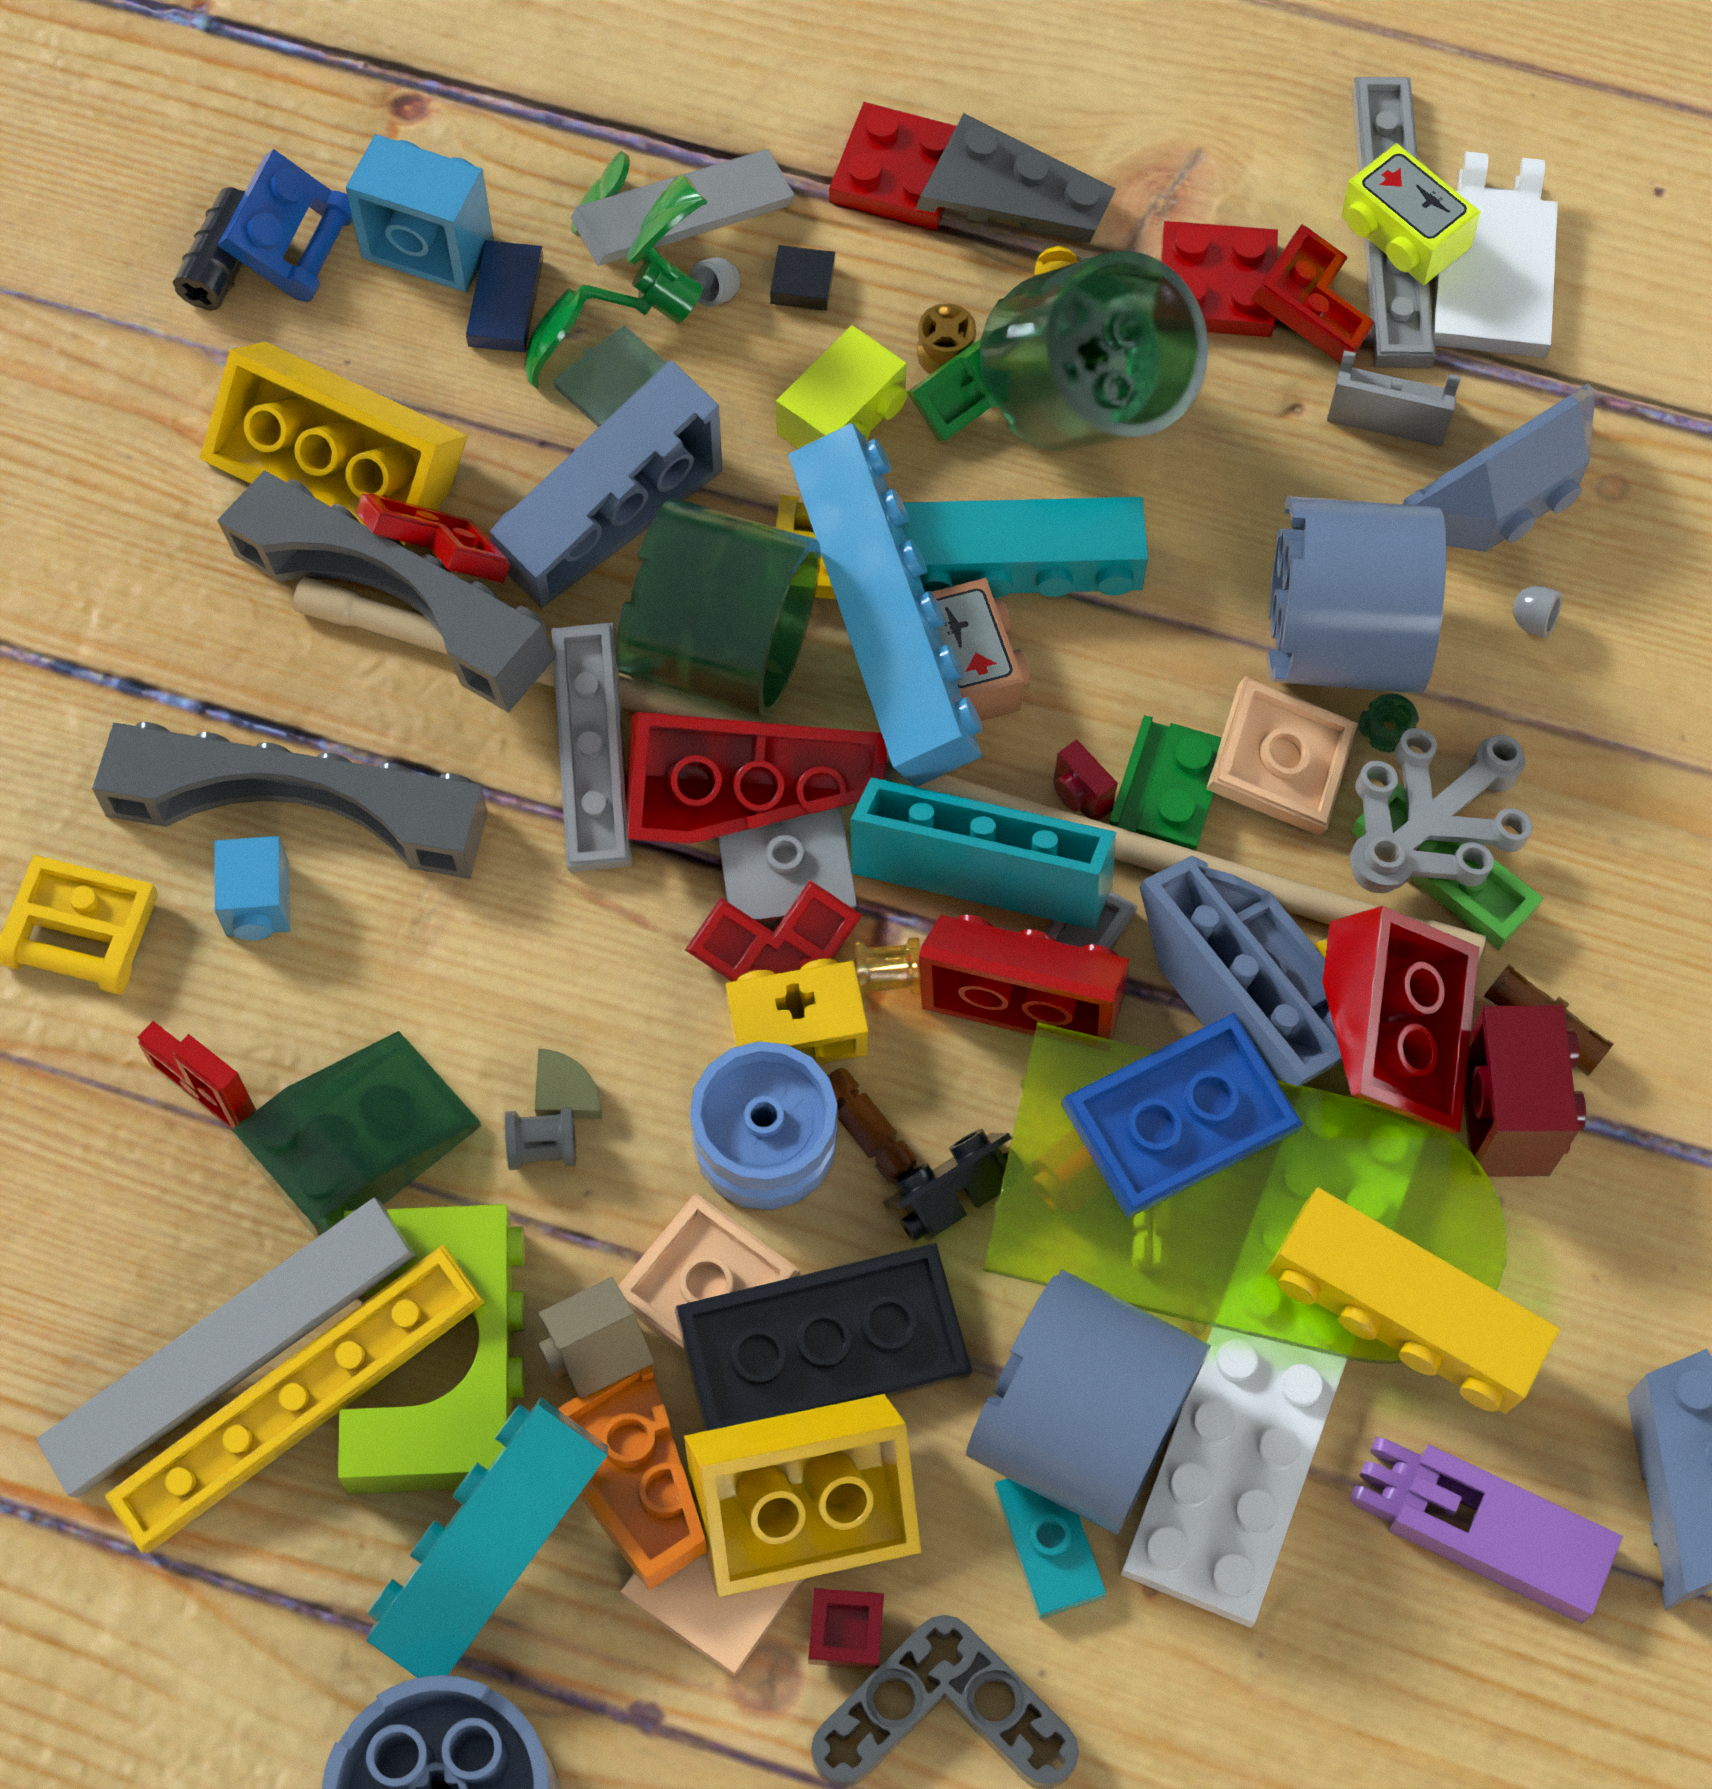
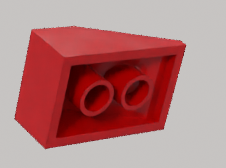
M1379 906L1330 921L1322 983L1352 1096L1450 1134L1461 1131L1480 947L1385 906Z

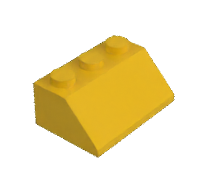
M885 1394L684 1436L692 1498L705 1536L706 1556L718 1598L921 1553L907 1427L905 1421Z

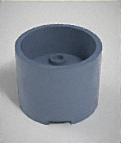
M1287 496L1284 513L1290 514L1291 529H1278L1270 589L1268 619H1271V638H1276V649H1269L1267 657L1270 681L1275 683L1422 694L1428 685L1433 670L1443 613L1446 578V528L1441 508Z
M1061 1269L1058 1276L1053 1275L1012 1346L1010 1350L1012 1354L994 1389L993 1394L996 1396L995 1398L989 1396L986 1400L969 1440L966 1456L1105 1530L1118 1535L1182 1411L1207 1358L1211 1345Z
M448 1675L415 1678L399 1683L376 1695L378 1699L366 1707L354 1719L339 1742L335 1741L325 1767L322 1789H438V1783L446 1781L451 1789H561L558 1776L534 1728L518 1708L485 1684L463 1677Z

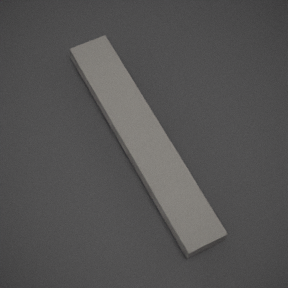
M1355 77L1352 97L1358 172L1396 143L1418 160L1411 78ZM1365 237L1364 246L1370 319L1375 322L1371 328L1374 367L1432 368L1436 354L1429 282L1423 286L1408 272L1398 270L1391 263L1388 256Z
M375 1197L37 1437V1443L67 1495L75 1498L82 1496L416 1257L382 1202Z

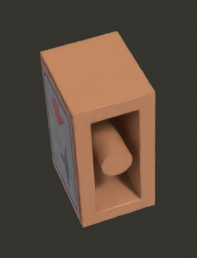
M986 578L933 591L932 594L936 598L945 619V625L938 628L943 645L950 644L959 659L964 673V678L956 681L962 699L968 697L971 700L981 721L1020 711L1023 686L1030 684V674L1022 650L1013 651L1007 634L1011 633V622L1004 600L1002 598H993Z

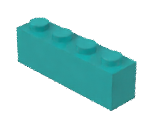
M1143 497L903 502L909 517V522L902 525L907 541L912 539L915 542L927 568V573L920 576L925 593L983 578L987 579L993 598L1004 597L1010 593H1040L1044 596L1058 597L1069 592L1100 591L1106 595H1121L1131 590L1143 589L1148 562Z
M872 777L850 819L851 873L1094 930H1096L1113 887L1116 831Z
M540 1397L531 1411L521 1404L517 1406L494 1438L504 1446L502 1451L488 1469L478 1462L473 1466L452 1496V1498L462 1504L446 1527L436 1520L432 1522L409 1554L410 1557L419 1562L415 1570L403 1586L394 1579H391L366 1613V1615L376 1621L366 1641L417 1678L448 1675L608 1456V1445L542 1397Z

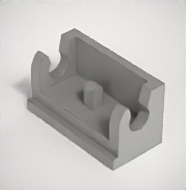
M1344 350L1327 421L1442 447L1457 398L1455 394L1461 376L1448 374L1445 386L1441 388L1352 368L1356 353Z

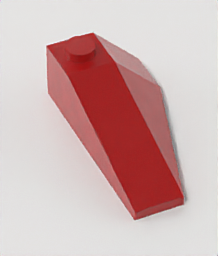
M637 712L631 715L626 776L627 839L694 844L858 803L871 777L885 780L887 748L882 733Z

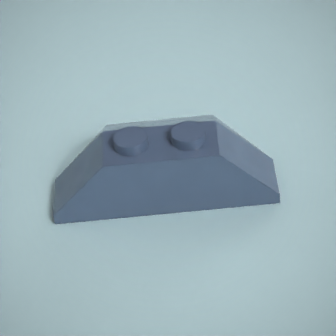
M1588 383L1559 403L1453 468L1425 488H1421L1404 499L1403 504L1441 508L1445 520L1446 546L1486 552L1505 539L1509 543L1517 541L1533 527L1537 518L1550 510L1555 514L1562 512L1581 494L1582 488L1579 485L1590 461L1595 390Z
M1192 855L1142 881L1139 888L1159 969L1205 1027L1235 1012L1274 1078L1298 1087L1343 1062L1322 983L1325 958L1271 892L1233 874L1208 868L1207 862Z

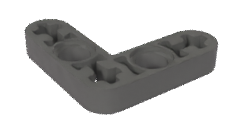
M948 1615L932 1617L924 1622L819 1727L813 1737L811 1747L813 1766L820 1778L830 1785L839 1787L856 1785L864 1780L944 1699L1004 1762L1032 1787L1049 1789L1058 1787L1068 1780L1077 1764L1079 1753L1076 1737L1070 1728L966 1623L957 1617ZM935 1635L938 1639L944 1641L951 1635H954L960 1641L956 1650V1655L960 1662L953 1666L950 1662L943 1660L928 1673L927 1680L938 1686L929 1694L918 1675L901 1664L909 1657L918 1670L931 1654L932 1646L928 1638ZM891 1681L902 1682L908 1686L915 1700L911 1713L905 1718L895 1721L881 1716L874 1707L873 1702L877 1689L884 1683ZM985 1683H1002L1013 1694L1015 1701L1014 1710L1004 1720H986L976 1710L974 1694ZM857 1708H861L871 1727L888 1737L878 1745L870 1732L856 1748V1756L860 1761L859 1765L852 1769L848 1764L842 1762L833 1768L826 1762L831 1755V1748L827 1740L833 1735L843 1742L848 1740L860 1728V1721L850 1715ZM1027 1709L1031 1710L1038 1717V1719L1029 1723L1027 1729L1042 1743L1048 1742L1052 1737L1061 1743L1062 1746L1057 1758L1063 1766L1058 1770H1055L1048 1764L1043 1765L1039 1770L1033 1768L1029 1761L1034 1750L1020 1733L1013 1746L1008 1745L1002 1738V1736L1018 1726Z

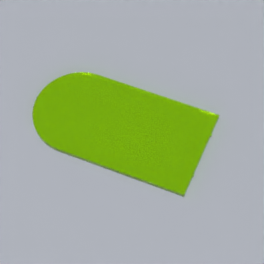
M1037 1022L1025 1077L1020 1083L1022 1092L998 1202L994 1205L995 1218L983 1271L1047 1286L1053 1275L1058 1276L1062 1269L1142 1310L1350 1360L1378 1364L1403 1363L1399 1358V1351L1377 1338L1367 1340L1350 1333L1339 1323L1338 1315L1316 1302L1314 1304H1304L1289 1297L1279 1288L1278 1280L1266 1273L1302 1206L1314 1190L1319 1187L1490 1288L1498 1290L1504 1268L1507 1266V1239L1503 1211L1490 1179L1470 1151L1447 1132L1370 1102L1302 1085L1298 1087L1278 1080L1276 1081L1303 1123L1297 1133L1127 1219L1061 1103L1065 1096L1156 1050Z

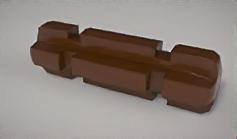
M838 1068L827 1075L830 1078L837 1101V1110L840 1115L838 1120L868 1158L876 1157L875 1161L877 1164L875 1166L887 1182L894 1184L900 1177L917 1167L916 1155L904 1140L896 1141L895 1135L897 1131L866 1093L859 1094L860 1091L857 1088L860 1085L847 1069Z

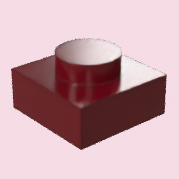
M1076 739L1057 753L1053 780L1054 787L1059 798L1069 809L1075 812L1080 810L1087 818L1099 821L1113 810L1118 783Z
M814 1588L808 1664L877 1670L880 1660L884 1593Z

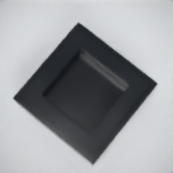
M779 245L770 290V304L827 311L835 269V252Z

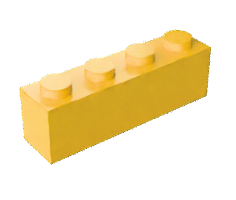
M1319 1187L1314 1190L1302 1206L1266 1271L1268 1275L1278 1280L1279 1288L1289 1297L1304 1304H1314L1316 1302L1338 1315L1339 1323L1350 1333L1367 1340L1379 1339L1399 1351V1358L1408 1367L1425 1375H1440L1460 1387V1394L1469 1403L1490 1412L1499 1410L1507 1414L1526 1398L1561 1329Z

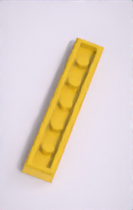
M441 1245L104 1495L140 1552L149 1554L337 1414L340 1409L345 1408L483 1305L485 1300L449 1249Z

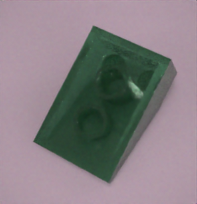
M397 1031L284 1088L234 1127L232 1131L246 1158L312 1235L318 1238L344 1219V1211L357 1210L374 1197L384 1205L481 1127V1123L401 1032Z

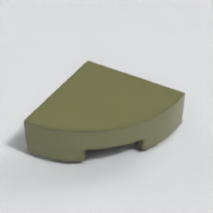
M538 1049L535 1096L536 1116L558 1115L562 1108L572 1107L574 1118L602 1119L598 1090L586 1069L563 1053L548 1049Z

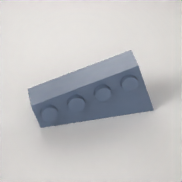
M672 360L666 363L513 509L504 513L496 525L489 531L491 541L510 563L507 575L542 609L723 471L719 405Z

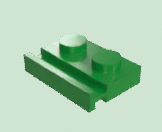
M1144 715L1109 820V825L1196 851L1214 793L1206 790L1222 737L1170 723L1168 727L1152 722L1153 717Z

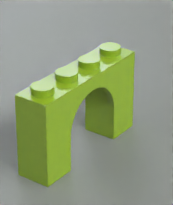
M507 1204L386 1209L416 1257L363 1295H375L438 1247L444 1245L454 1256L485 1300V1303L471 1313L479 1327V1344L476 1357L467 1375L452 1391L437 1400L417 1406L340 1409L338 1479L348 1495L457 1490L477 1462L488 1469L504 1448L494 1438L513 1413V1398L525 1397L524 1357H513V1332L525 1330L523 1290L513 1291V1267L525 1265V1237L523 1226H513ZM344 1211V1218L354 1211Z

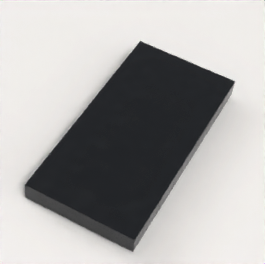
M937 1243L693 1301L675 1307V1314L705 1431L881 1394L890 1397L969 1377L972 1374V1368Z

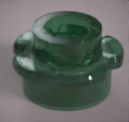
M1393 693L1381 695L1371 701L1369 709L1363 711L1359 718L1361 734L1370 739L1369 743L1373 748L1386 753L1394 752L1402 734L1408 729L1417 728L1416 724L1419 721L1414 704L1406 697ZM1391 722L1395 725V728L1387 729L1384 723Z

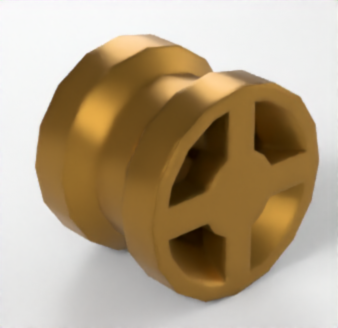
M946 303L937 304L927 309L921 316L918 324L917 358L923 370L932 374L974 343L976 324L969 311L959 305ZM940 343L941 345H949V346H951L952 344H954L955 346H953V347H943V346H939V345H937V344Z

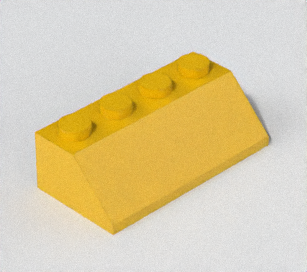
M261 342L229 350L200 460L250 484L264 470L285 482L289 479H294L303 484L319 501L330 507L333 504L345 507L361 524L365 525L356 514L362 493L367 494L368 492L438 510L451 491L468 435L268 342ZM400 541L408 550H410L411 547L414 545L411 543Z

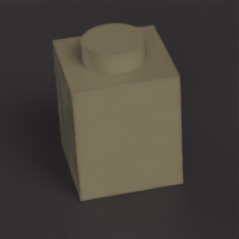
M613 1276L539 1312L549 1336L548 1339L538 1343L547 1366L555 1381L566 1375L568 1376L579 1399L654 1363L636 1316Z

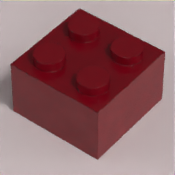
M1564 1005L1483 1007L1471 1030L1464 1092V1111L1471 1177L1550 1176L1563 1155L1569 1153L1571 1143L1578 1132L1584 1130L1586 1123L1585 1097L1582 1091H1574L1572 1069L1576 1068L1579 1057L1578 1037L1575 1029H1567Z

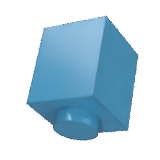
M279 836L215 840V913L225 935L254 941L266 939L272 933L290 932L289 861Z

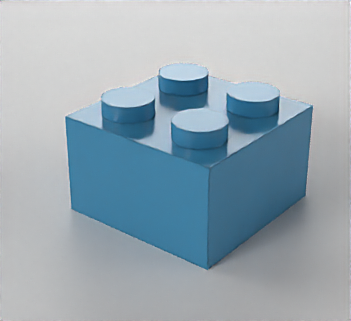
M375 134L346 185L362 259L467 293L480 268L485 240L494 241L483 169L474 166L462 158H448L421 149L409 141H396Z

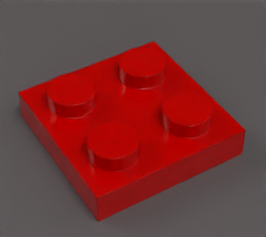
M863 101L829 187V202L937 231L945 208L937 207L935 213L915 208L957 126Z
M1164 221L1161 239L1157 329L1272 337L1275 317L1252 301L1251 297L1277 260L1278 229Z

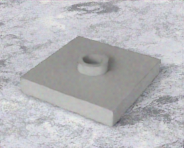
M841 807L718 837L727 902L763 926L772 927L779 925L808 880L813 881L857 911Z

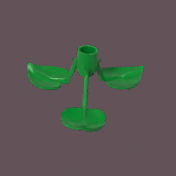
M620 151L605 168L602 177L596 180L589 188L579 206L618 193L625 182L629 170L630 159L626 153ZM679 175L667 186L644 217L640 228L641 232L628 251L627 261L630 264L635 265L640 260L644 262L632 282V286L639 290L638 298L589 285H581L576 291L568 288L544 314L532 333L526 351L525 371L528 382L538 389L539 374L543 365L572 328L580 315L584 302L588 299L594 298L631 307L643 315H646L651 307H653L676 324L682 322L689 315L700 298L703 285L664 259L653 246L685 217L707 204L706 199L695 189L690 179ZM572 221V233L576 236H581Z

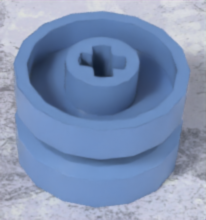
M757 1041L731 1048L707 1066L693 1089L690 1122L693 1132V1147L700 1172L717 1194L741 1207L773 1210L796 1204L820 1187L831 1169L835 1158L837 1101L830 1078L814 1059L787 1044Z

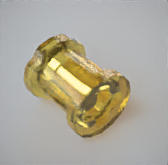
M918 937L908 938L906 945L867 947L864 942H854L855 970L862 999L868 998L870 992L909 989L912 995L921 994L918 957L920 942Z

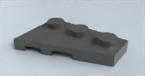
M963 113L920 195L915 209L935 213L937 207L966 212V219L986 223L989 217L1019 222L1025 231L1090 243L1116 188Z

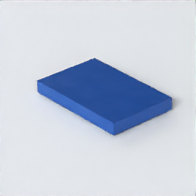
M1235 1012L1065 1096L1061 1103L1127 1219L1297 1133L1303 1125Z

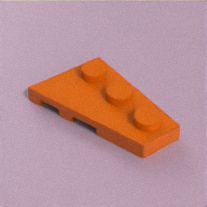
M652 1365L582 1399H579L577 1396L558 1408L559 1411L608 1445V1456L578 1496L648 1591L707 1552L705 1536L683 1465H681L670 1423L655 1381Z

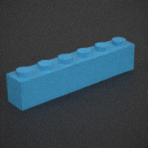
M850 423L789 453L788 457L893 768L914 787H917L983 757L975 736L983 731L981 720L971 700L968 697L962 699L956 681L964 678V673L950 644L943 645L938 628L945 625V619L932 592L928 591L925 593L920 576L927 573V568L915 542L912 539L907 541L902 525L909 522V517L897 491L894 488L890 490L888 488L884 475L891 472V465L882 445L876 438L868 441L853 423Z

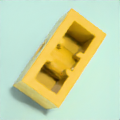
M818 959L803 965L800 970L774 974V972L769 970H756L743 974L737 981L725 983L727 1009L735 1047L757 1041L787 1044L812 1057L817 1064L868 1056L869 1031L853 960L838 963L834 959ZM799 1008L803 1018L792 1019L789 1009Z

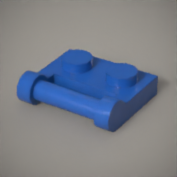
M272 149L263 157L217 246L292 298L304 302L311 301L320 285L317 276L342 227L350 225L353 220L348 196L343 192L330 190L278 151ZM310 207L322 217L297 266H292L283 259V256Z

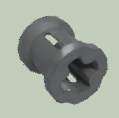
M572 1107L562 1108L558 1115L520 1117L517 1111L505 1112V1140L509 1170H519L522 1163L562 1160L565 1166H576V1137Z

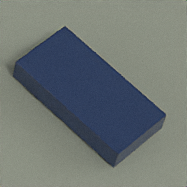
M485 240L466 332L468 347L526 352L544 259L542 246Z

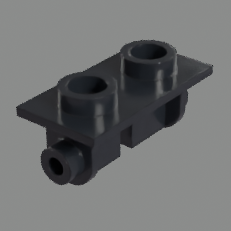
M982 1128L964 1136L949 1147L953 1157L932 1170L930 1165L926 1163L900 1177L894 1183L899 1192L883 1201L885 1207L905 1208L908 1215L900 1219V1223L907 1236L913 1242L922 1237L930 1241L937 1234L967 1216L966 1211L955 1195L958 1191L964 1188L974 1207L979 1208L1017 1184L1016 1177L1024 1172L1020 1160L1011 1150L1002 1154L999 1146L1012 1139L1009 1133H990L986 1135Z

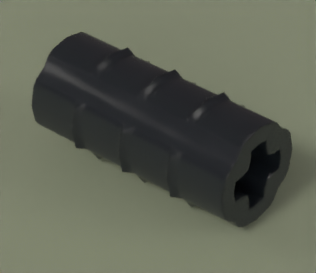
M227 187L219 192L212 207L205 212L206 219L200 230L194 234L195 240L188 253L182 257L183 263L173 280L175 292L192 306L208 311L217 310L221 307L229 289L235 286L234 279L240 268L245 265L217 246L245 193L243 190Z

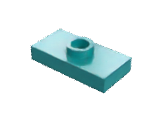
M1009 1478L995 1482L994 1489L1039 1619L1105 1598L1106 1590L1079 1515Z

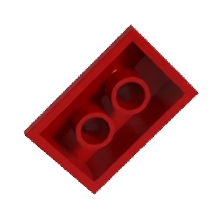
M945 915L939 916L923 942L918 956L922 1009L1109 1054L1127 988L1128 958L1119 957L1115 951L1101 945L1087 944L1081 948L1056 942L1052 936L1037 930L1027 929L1017 933L996 928L989 921L978 916L961 915L958 918Z

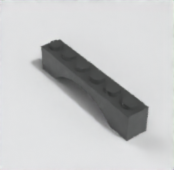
M264 470L217 520L235 557L277 581L296 580L303 577L342 579L373 586L400 598L424 615L443 637L447 654L461 686L508 713L554 660L545 634L547 628L534 612L523 606H518L514 609L498 600L496 595L487 586L479 581L471 580L467 583L451 574L440 560L432 555L425 554L423 557H420L406 549L399 540L373 534L348 509L339 504H333L332 507L316 499L303 484L294 479H289L285 482Z
M113 722L92 787L106 817L164 827L193 814L228 804L256 801L300 803L334 812L365 827L390 846L410 869L471 879L488 813L482 785L476 784L462 775L445 773L439 777L413 773L408 768L394 763H382L375 767L352 763L349 759L334 753H320L317 757L292 753L281 745L269 742H262L256 746L233 743L221 735L210 732H200L196 736L174 733L163 726L151 722H139L135 726Z

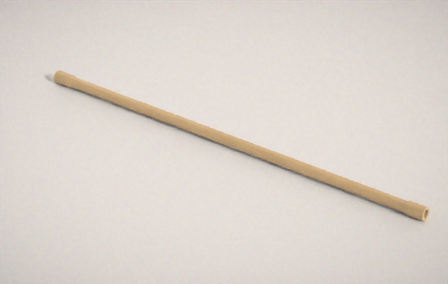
M303 577L297 585L293 598V609L295 612L341 626H355L448 655L443 637L423 615L359 596L354 591L309 577ZM554 660L535 682L555 688ZM619 675L621 708L629 711L774 723ZM887 757L885 780L913 786L893 768L890 758ZM945 774L917 786V788L1116 831L1114 859L1155 872H1160L1192 855L1207 862L1208 868L1233 874L1271 892L1286 912L1325 924H1330V921L1378 907ZM1408 916L1480 947L1479 964L1485 945V935L1435 920H1421Z

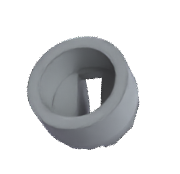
M712 257L694 264L690 272V277L703 285L698 302L707 307L728 302L736 296L741 285L738 269L724 258Z
M1531 586L1522 590L1513 603V615L1518 626L1530 634L1548 638L1557 622L1562 606L1563 593L1544 586Z

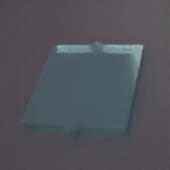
M624 325L594 349H584V357L555 378L553 384L564 397L597 427H600L667 362Z

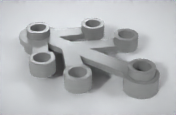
M1411 728L1406 730L1395 748V758L1402 766L1408 821L1394 833L1388 800L1398 783L1397 773L1392 766L1382 761H1371L1365 764L1356 780L1355 789L1359 797L1363 799L1366 835L1360 837L1355 842L1350 853V865L1357 883L1364 889L1374 893H1388L1400 888L1407 882L1410 876L1451 879L1465 886H1478L1485 881L1494 864L1491 852L1483 845H1495L1500 850L1506 852L1520 850L1525 845L1533 829L1530 818L1524 812L1518 809L1507 808L1500 811L1495 819L1456 816L1484 790L1503 792L1514 786L1525 766L1523 750L1515 739L1505 735H1497L1482 741L1470 761L1469 769L1433 799L1429 764L1436 753L1437 742L1433 735L1424 729ZM1408 746L1418 747L1422 750L1423 754L1413 752ZM1369 779H1377L1381 781L1385 787L1375 786L1369 781ZM1503 826L1512 827L1518 832V835L1510 834ZM1427 840L1465 843L1458 848L1455 855L1416 851ZM1377 856L1386 859L1388 862L1380 860ZM1464 860L1475 862L1480 869L1470 868L1465 864Z

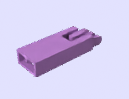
M1375 1438L1370 1449L1371 1454L1394 1467L1392 1470H1389L1374 1462L1366 1461L1359 1476L1364 1481L1382 1489L1383 1492L1380 1495L1365 1487L1354 1486L1349 1498L1353 1505L1390 1522L1389 1532L1581 1624L1592 1616L1623 1538L1622 1535L1430 1444L1419 1455L1388 1439ZM1428 1502L1445 1509L1444 1513L1451 1517L1456 1513L1459 1503L1476 1510L1477 1512L1472 1518L1473 1522L1468 1533L1425 1513Z

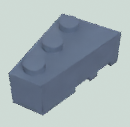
M1708 1349L1646 1374L1627 1395L1641 1479L1646 1480L1653 1518L1649 1523L1653 1545L1658 1546L1665 1586L1661 1590L1665 1611L1712 1590V1356Z

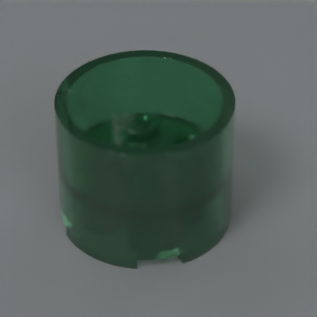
M1113 251L1034 275L1018 284L1005 298L999 299L991 310L983 329L979 352L980 372L983 386L990 387L999 409L1010 422L1007 427L1024 441L1043 449L1053 451L1076 450L1150 435L1167 428L1177 421L1195 400L1204 380L1208 360L1207 330L1203 314L1195 296L1184 280L1173 269L1158 259L1143 253Z
M670 498L655 515L637 555L638 559L644 562L634 582L631 602L626 601L623 603L616 643L618 673L628 675L632 680L766 720L774 712L786 690L806 635L819 579L820 543L814 538L688 501L681 502Z

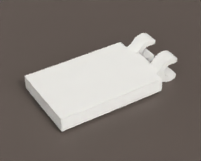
M1465 151L1463 170L1460 169L1456 192L1481 211L1472 247L1435 276L1432 317L1435 346L1546 358L1551 347L1558 202L1541 200L1545 176V160L1522 158L1520 176L1515 178L1514 190L1485 187L1488 154Z

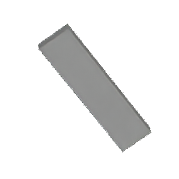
M765 149L682 174L691 180L695 189L706 199L707 204L685 217L653 247L658 248L788 207L795 195L770 151ZM676 177L576 206L571 219L598 266L627 257L632 243L641 232L640 228L644 217L661 193Z
M613 622L553 628L552 644L567 868L570 872L631 867V839H627L626 768L616 629Z

